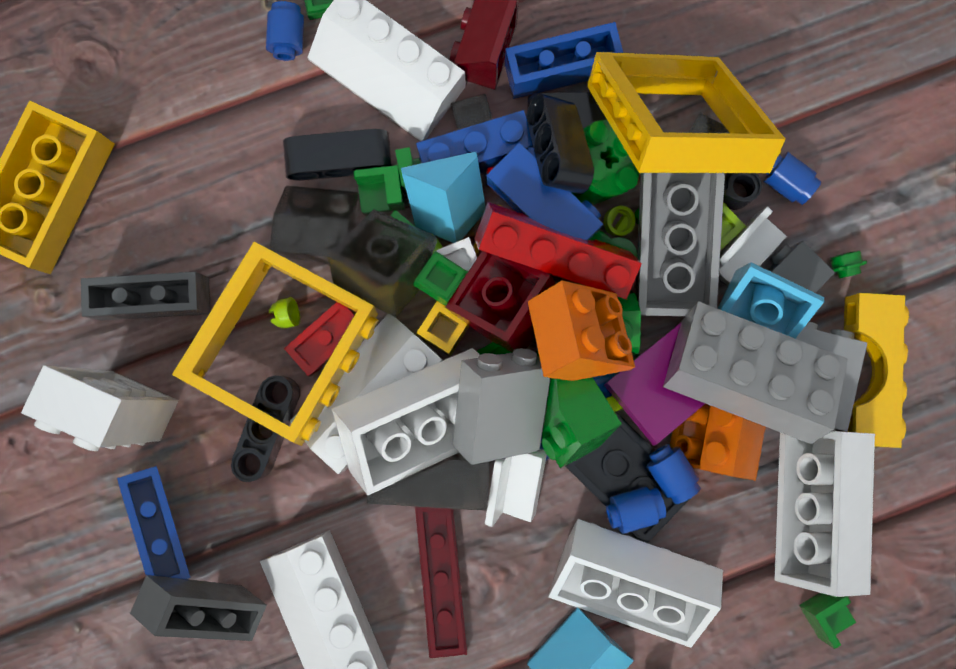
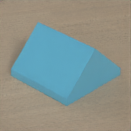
M476 152L401 168L415 227L456 243L461 241L483 216L486 205Z
M751 262L735 271L718 309L796 339L824 303V297Z
M576 608L528 660L527 665L531 669H627L634 660L580 608Z

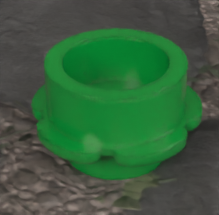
M860 250L829 258L831 269L837 272L838 278L862 273L860 266L867 264V260L862 259Z

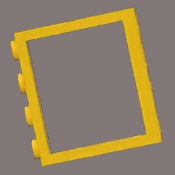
M596 52L587 87L639 173L771 172L786 138L719 57ZM638 93L701 95L729 133L663 132Z
M253 242L172 375L289 441L302 446L305 440H310L314 431H318L321 424L318 417L325 405L330 407L336 400L341 388L337 384L344 372L350 373L355 367L360 356L357 350L364 338L369 340L374 334L373 329L379 321L376 319L378 313L374 305L268 248ZM271 267L356 312L290 426L204 379L205 374Z

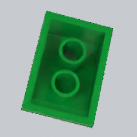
M593 377L575 381L550 378L541 436L542 446L547 456L551 460H556L559 467L562 468L599 448L622 424Z

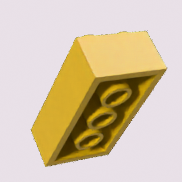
M29 100L0 158V255L28 268L51 274L115 143L98 131Z

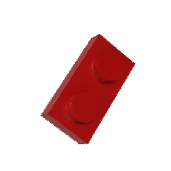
M336 302L289 343L284 350L308 377L313 376L328 362L355 316L348 307Z

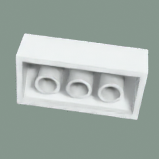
M334 0L321 18L307 57L310 62L420 142L427 139L466 87L464 70L367 0Z
M390 312L374 328L372 337L369 340L364 339L359 346L357 352L360 353L355 367L350 373L344 372L337 384L341 388L336 400L330 407L325 405L318 417V420L321 421L318 431H314L309 441L305 440L308 447L337 474L346 471L348 465L332 408L443 361ZM296 415L290 420V423L293 422Z
M577 519L566 541L548 597L691 648L721 609L723 570L702 561L671 552L668 549L645 543L631 536L608 530L594 523Z
M330 530L260 561L304 669H388Z

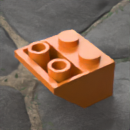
M561 280L528 301L544 377L575 381L635 368L631 352L632 344L627 336L622 317V305L616 293Z
M704 404L672 432L670 447L679 446L691 466L695 469L756 481L765 426Z

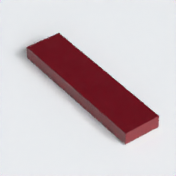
M453 500L416 504L415 513L429 659L467 655Z

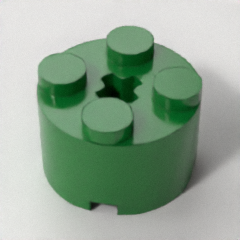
M608 120L595 121L584 127V134L594 165V176L590 187L585 193H571L581 203L586 200L595 205L635 188L640 173Z

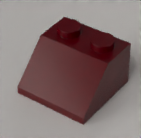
M474 0L472 9L466 7L460 29L465 31L461 42H454L449 59L465 71V81L496 90L505 62V49L510 47L516 29L519 0Z
M482 251L445 308L490 341L513 353L516 349H527L535 336L528 301L556 283L552 276L546 272Z

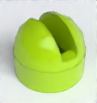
M626 206L613 207L604 215V228L609 234L614 236L626 235L635 226V215ZM618 213L622 214L623 216L613 228L611 224Z
M292 297L276 301L269 309V313H274L275 318L270 319L271 323L279 328L295 327L300 323L299 307Z

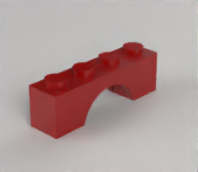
M490 202L486 205L474 238L478 250L588 287L616 293L617 297L627 299L642 264L630 251L596 239L592 241L561 233L532 220L522 213Z

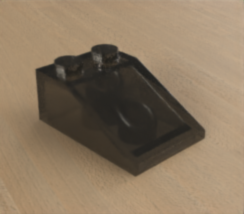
M460 453L459 456L453 455L371 495H367V503L487 511L490 461L471 465Z

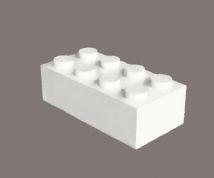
M473 348L332 408L349 471L367 495H371L459 453L452 444L461 362L466 359L478 358L480 354Z
M43 365L21 413L35 419L34 426L43 431L53 434H60L63 431L75 437L73 440L75 445L90 451H98L99 448L103 447L115 449L116 446L131 447V444L144 446L147 442L160 441L179 400L113 371Z
M832 431L813 444H809L780 432L775 581L835 597L870 595L875 434Z

